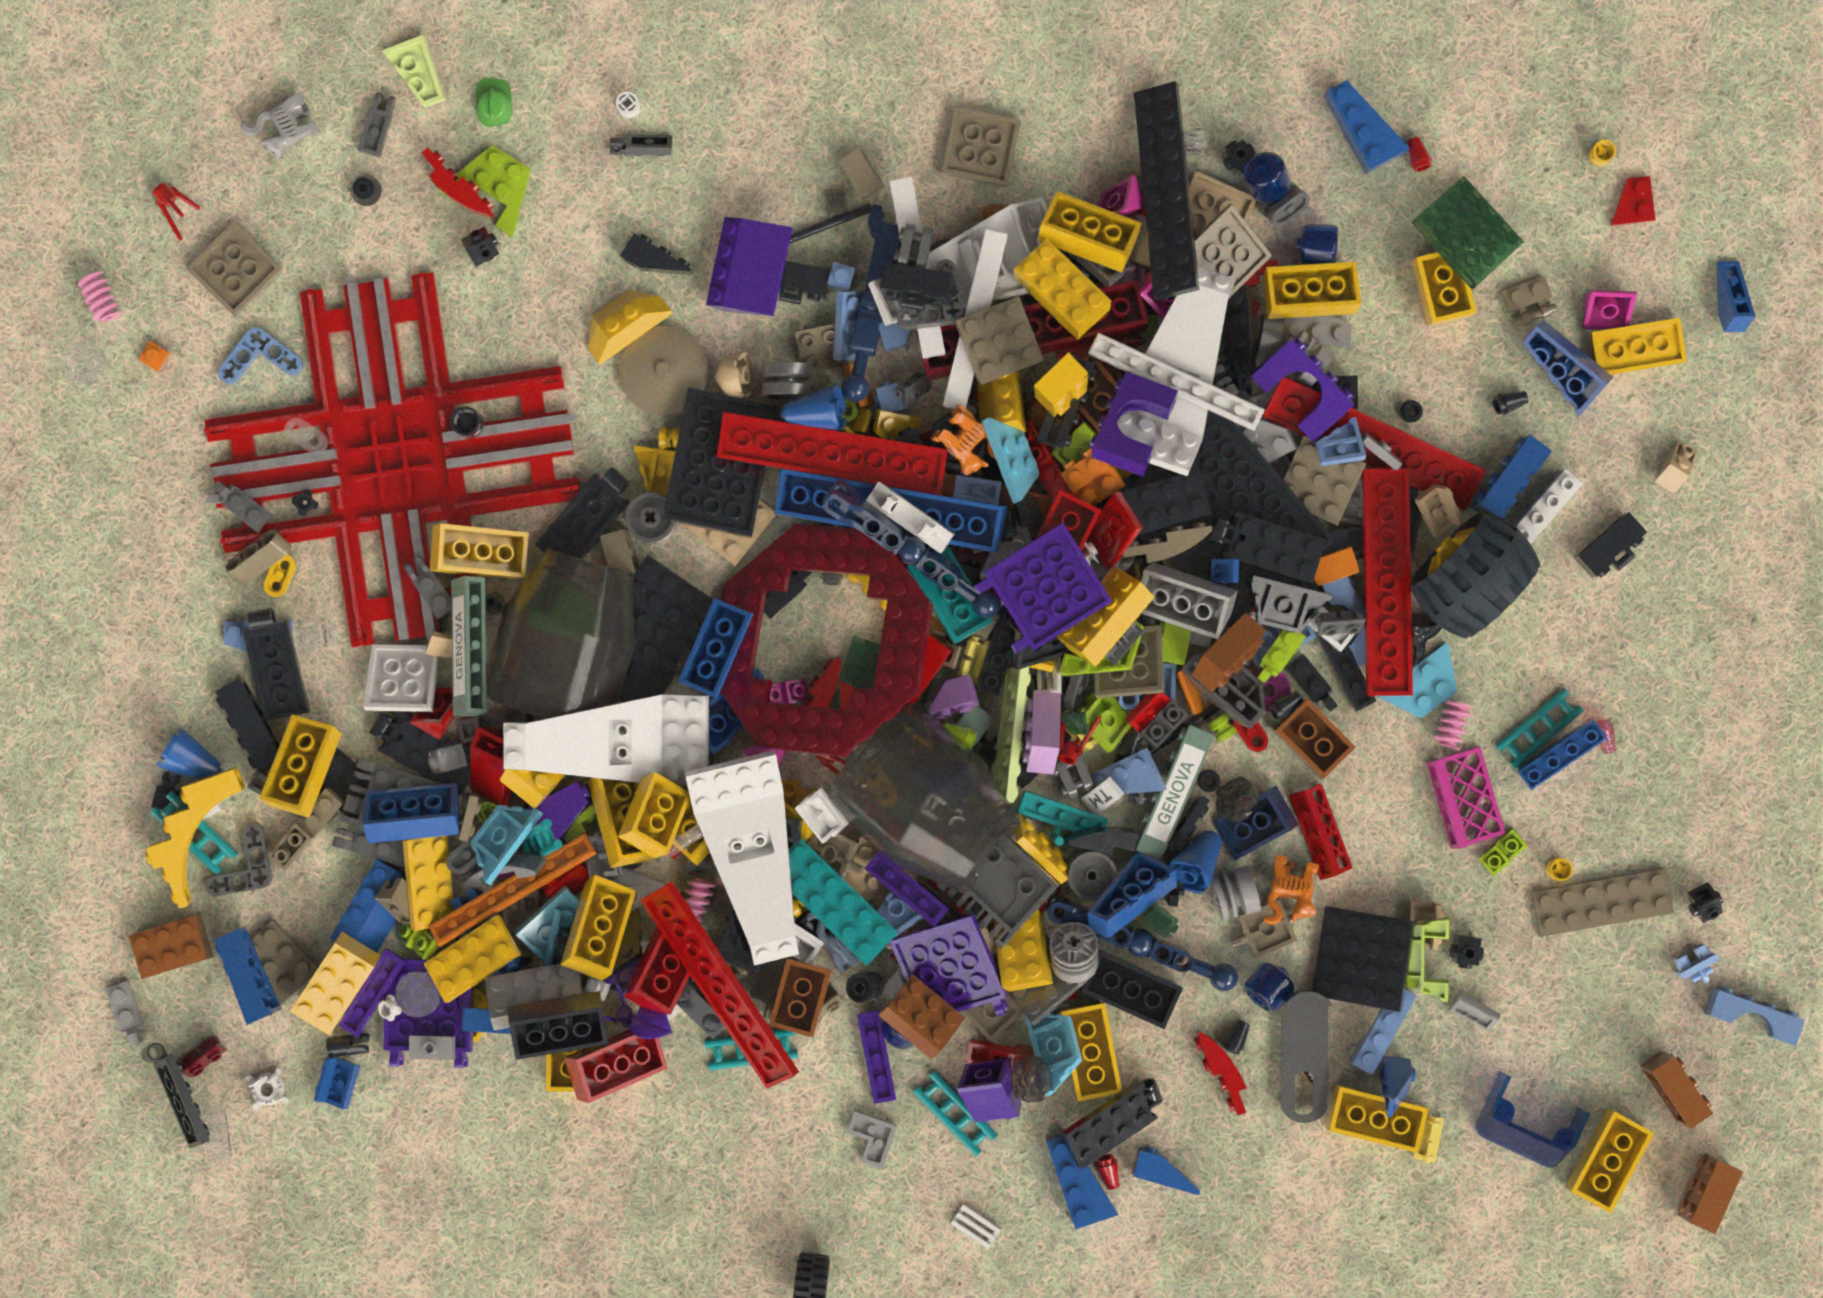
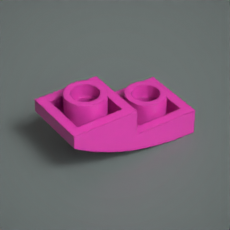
M805 678L772 684L769 702L792 704L807 701L809 697Z

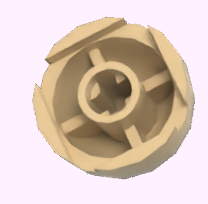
M746 352L727 355L722 359L718 370L715 372L716 383L719 384L725 394L731 397H750L754 392V388L750 389V377L755 380V368L751 357L746 358L745 355L748 354Z

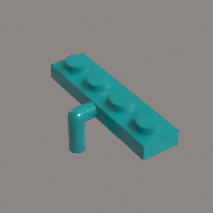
M1026 790L1023 791L1016 810L1020 814L1053 824L1050 838L1058 846L1064 843V839L1060 836L1062 828L1077 831L1090 827L1107 826L1109 820L1106 817Z

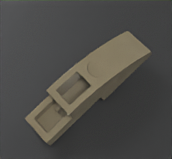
M1203 522L1192 524V529L1183 530V526L1170 527V532L1164 533L1166 542H1162L1161 538L1148 540V545L1139 546V541L1132 542L1122 555V558L1145 555L1146 563H1151L1173 557L1204 539L1212 531V526L1206 527V523Z
M327 787L317 798L310 818L302 816L298 822L294 823L269 853L268 857L285 871L335 817L334 815L345 801Z

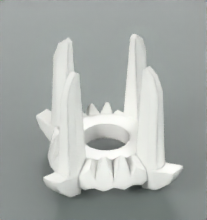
M278 1067L274 1073H262L256 1078L247 1075L245 1080L248 1082L246 1085L251 1087L253 1098L256 1100L252 1104L253 1110L258 1111L261 1105H273L279 1101L287 1104L289 1101L284 1095V1083L279 1077L282 1070ZM264 1083H269L273 1086V1093L270 1096H266L261 1092V1087Z

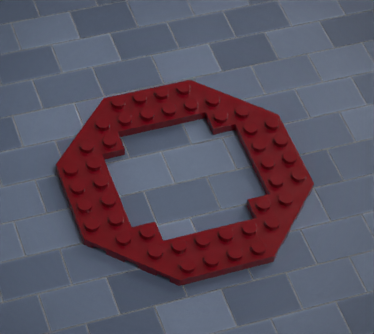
M794 524L723 585L721 601L752 613L753 616L720 691L756 745L760 748L846 757L852 752V748L860 742H864L876 732V729L885 721L888 722L901 711L905 704L919 696L933 603L924 594L920 585L912 574L908 572L898 555L893 554L894 551L885 549L857 528ZM791 570L870 576L867 598L887 600L873 689L852 687L849 710L769 702L773 681L770 679L753 678L767 590L787 592Z

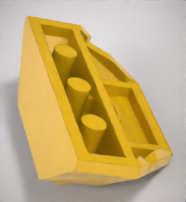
M627 290L592 315L587 348L598 364L601 365L673 312L661 296Z

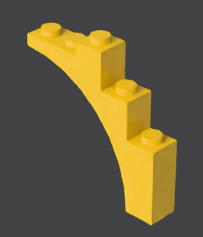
M238 766L185 784L182 787L181 797L184 804H188L189 807L164 817V830L171 837L150 844L146 848L145 856L149 865L152 864L154 870L163 867V878L166 883L169 882L172 889L170 891L174 904H178L179 909L188 906L192 902L187 882L186 866L189 847L196 829L214 806L246 787Z

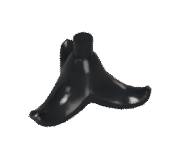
M1412 624L1413 666L1420 663L1426 651V642L1440 632L1442 627L1438 624Z

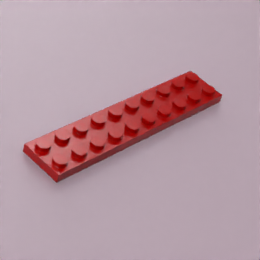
M1285 376L1278 382L1262 417L1288 427V429L1304 436L1306 434L1298 427L1297 421L1317 404L1321 392ZM1353 407L1316 439L1319 441L1323 437L1329 436L1332 431L1338 427L1341 428L1351 418L1356 417L1361 436L1366 432L1378 442L1383 440L1392 448L1390 451L1401 460L1402 465L1399 469L1409 468V485L1425 491L1433 484L1446 486L1452 491L1456 506L1463 510L1468 506L1486 472V469ZM1364 446L1366 458L1362 461L1366 462V465L1374 469H1393Z
M723 412L717 451L718 458L873 484L882 482L890 487L941 495L948 450L944 448Z
M1409 468L1398 470L1364 469L1362 472L1364 610L1366 618V696H1413Z
M671 881L640 899L766 1089L798 1074L799 1070L776 1038L768 1023L764 1020L756 1005L752 1002L742 984L738 981L730 966L726 963L673 882Z

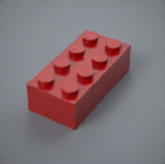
M1060 490L1036 539L1064 523L1080 551H1082L1101 510Z
M630 1029L608 1038L607 1045L584 1048L564 1057L576 1098L586 1103H591L668 1069L659 1038L642 1039L635 1036Z

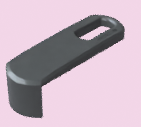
M1308 989L1297 990L1283 999L1281 1109L1288 1118L1299 1123L1316 1121L1327 1110L1328 1009L1332 1003L1320 993ZM1305 1071L1313 1075L1312 1112L1303 1115L1295 1111V1075Z

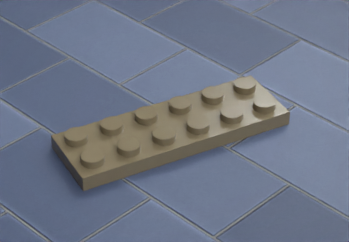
M1666 868L1531 892L1540 937L1674 913Z

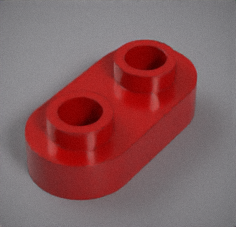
M1232 720L1233 726L1249 750L1261 752L1266 749L1269 739L1258 721L1249 729ZM1255 736L1260 738L1258 745H1254L1252 742Z

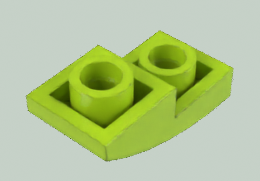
M594 804L587 808L572 824L564 839L566 843L588 830L583 823L584 821H587L589 824L597 819Z
M1511 828L1487 849L1478 860L1494 876L1506 867L1516 855L1528 847V844L1514 828Z
M411 924L401 925L395 936L406 947L413 949L422 959L427 961L432 958L439 947L430 932L426 929L413 931L411 930Z

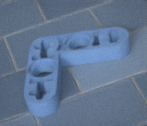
M253 327L246 332L220 366L218 376L221 381L227 384L236 383L259 353L289 375H298L302 372L303 361L267 332L258 327ZM254 333L257 335L261 333L259 337L267 342L270 339L271 341L265 344V346L257 341L252 343L254 340L252 335ZM277 345L281 350L280 355L272 358L269 355V349ZM241 350H247L249 353V358L245 362H240L237 358ZM284 356L288 358L290 361H294L296 359L297 361L295 364L298 367L296 369L291 368L290 370H288L289 365L282 359L284 358ZM232 360L236 364L242 366L240 370L237 367L234 368V370L232 371V373L234 374L233 378L228 377L227 379H225V370H231L234 367V365L231 364Z

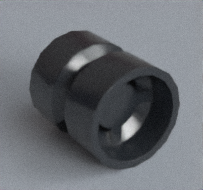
M461 406L451 414L450 425L460 436L472 439L482 433L484 419L473 408Z
M871 970L852 975L846 983V993L856 1003L876 999L884 990L883 978L879 973Z

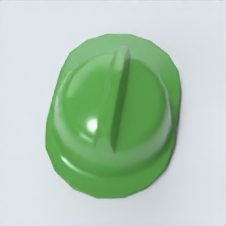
M483 78L476 86L475 92L478 119L486 127L507 124L512 116L510 85L506 80Z

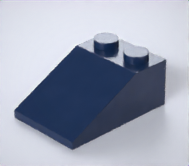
M1277 786L1268 789L1213 821L1235 861L1299 825Z

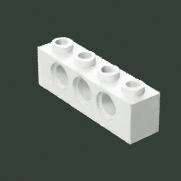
M1567 469L1559 471L1515 522L1514 526L1522 532L1531 544L1583 483Z

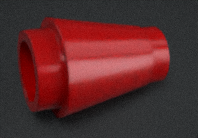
M1420 137L1409 139L1407 144L1410 148L1408 151L1411 168H1414L1415 172L1429 169L1432 166V158Z
M1105 1154L1096 1160L1097 1164L1095 1166L1107 1189L1113 1190L1120 1186L1118 1163L1113 1154Z

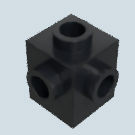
M1244 139L1240 142L1234 140L1225 146L1226 151L1222 155V162L1228 171L1231 170L1233 175L1238 172L1243 174L1253 167L1252 163L1256 159L1254 156L1256 152L1250 143H1246ZM1240 151L1243 158L1237 157L1236 152Z
M485 226L472 231L461 239L466 252L476 267L484 262L491 261L495 256L499 255L496 247L499 242L493 232L488 233Z
M1708 882L1688 892L1690 901L1688 908L1694 917L1698 916L1702 923L1713 920L1723 914L1721 905L1723 899L1720 893L1715 891Z
M1455 934L1454 944H1451L1449 949V957H1452V962L1458 963L1459 968L1472 969V965L1479 966V961H1482L1484 956V948L1481 947L1482 938Z

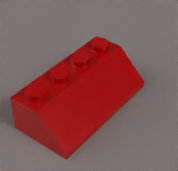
M658 926L623 996L640 1007L671 1015L690 974Z

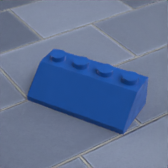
M714 598L678 682L717 699L753 614Z
M457 783L366 791L363 828L368 843L460 834V808Z
M376 859L330 939L336 941L340 933L343 932L378 953L397 920L375 899V896L379 894L383 884L388 879L392 882L389 889L397 878H403L406 881V872L389 862Z

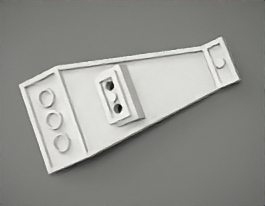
M1043 197L1011 204L929 253V269L935 270L937 263L943 259H949L955 263L963 308H966L986 229L1008 234L992 302L1030 294L1014 279V268L1042 243L1037 240L1041 222L1048 210ZM1058 249L1067 258V256L1060 249ZM943 267V268H942V271H945V272H949V271H950V270H947V267ZM881 278L873 280L868 285L885 326L897 323V314L903 308L901 307L902 298H899L898 301L886 299L880 290ZM950 303L949 311H952L953 303ZM904 314L903 319L911 320L908 314Z
M1197 266L1200 290L1176 296L1146 355L1212 385L1227 301L1236 278ZM1177 396L1176 403L1168 420L1144 411H1131L1121 416L1117 424L1121 432L1127 437L1153 447L1152 458L1149 463L1188 476L1202 443L1208 410Z
M661 694L529 723L505 722L503 723L504 769L531 770L638 783L642 777L656 772L678 786H687L685 772L708 766L709 695ZM621 726L626 727V734L621 732ZM621 749L626 750V756H623L621 754Z
M775 751L685 772L695 818L750 945L754 965L799 954L794 929L784 793Z

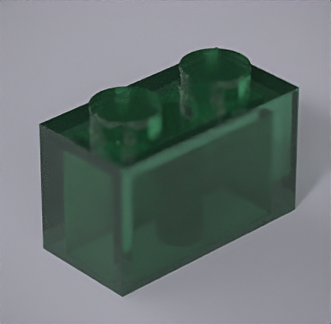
M1157 903L1150 906L1140 918L1141 921L1165 939L1168 935L1172 937L1179 928L1177 925L1179 920Z

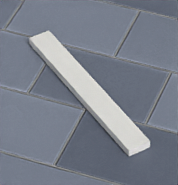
M912 177L890 181L899 234L901 227H905L906 223L916 225L915 232L922 233ZM913 241L911 254L918 255L921 242ZM908 263V266L916 267V264ZM926 311L923 314L924 318L928 321L936 318V314L933 311ZM917 312L916 317H918L917 322H920V312ZM940 326L917 329L923 358L945 355Z
M985 230L965 317L991 307L1008 234ZM959 337L943 407L954 409L957 404H961L966 408L974 377V370L961 337Z
M1099 332L1088 352L1089 355L1125 372L1127 371L1178 390L1177 396L1250 430L1255 431L1265 409Z

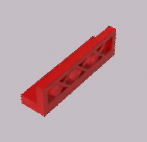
M1322 783L1289 795L1314 863L1319 864L1317 873L1320 880L1338 876L1352 869L1350 858ZM1316 791L1318 795V803L1315 801V798L1313 796L1312 792ZM1322 813H1323V814L1325 815V817H1326V820H1327V821H1326V824L1323 823ZM1330 835L1333 836L1335 841L1334 846L1330 842ZM1338 856L1342 860L1344 866L1342 868H1340L1339 863L1337 861Z

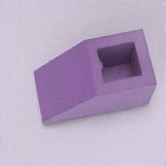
M965 675L945 681L929 708L930 713L939 719L951 717L952 713L958 711L960 713L973 710L972 707L979 706L974 680Z

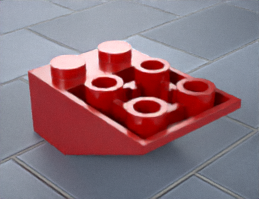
M477 726L470 747L471 791L499 805L507 806L512 790L500 781L506 770L504 769L503 731L495 727Z

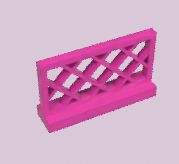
M1481 747L1426 762L1451 849H1461L1468 845L1506 834ZM1476 753L1478 760L1475 769L1465 764L1468 756ZM1452 760L1459 764L1454 775L1447 772L1445 762ZM1463 767L1472 772L1467 783L1458 778ZM1476 775L1484 780L1481 791L1471 785ZM1456 781L1465 786L1460 797L1454 794L1452 789ZM1469 789L1479 794L1474 805L1464 800ZM1482 797L1490 801L1491 806L1487 812L1478 808ZM1462 803L1472 808L1467 819L1459 813ZM1475 811L1485 815L1480 826L1471 822ZM1489 818L1496 821L1498 831L1490 833L1484 829ZM1468 825H1471L1478 829L1473 839L1467 840L1465 831Z

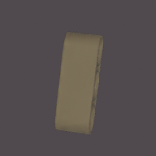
M269 530L231 558L225 570L239 583L246 585L286 556L291 549V544L276 530Z

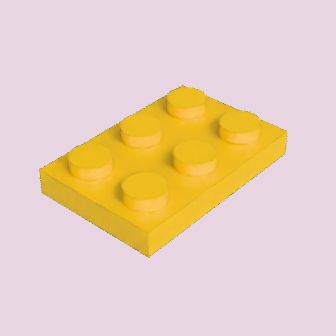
M1017 814L1012 818L1016 842L1058 882L1064 883L1068 879L1066 871L1068 867L1064 862L1065 855L1058 846L1054 847L1043 832L1039 833L1030 819H1024L1020 814Z

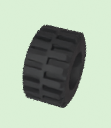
M800 1253L796 1267L793 1298H826L830 1266L828 1255Z

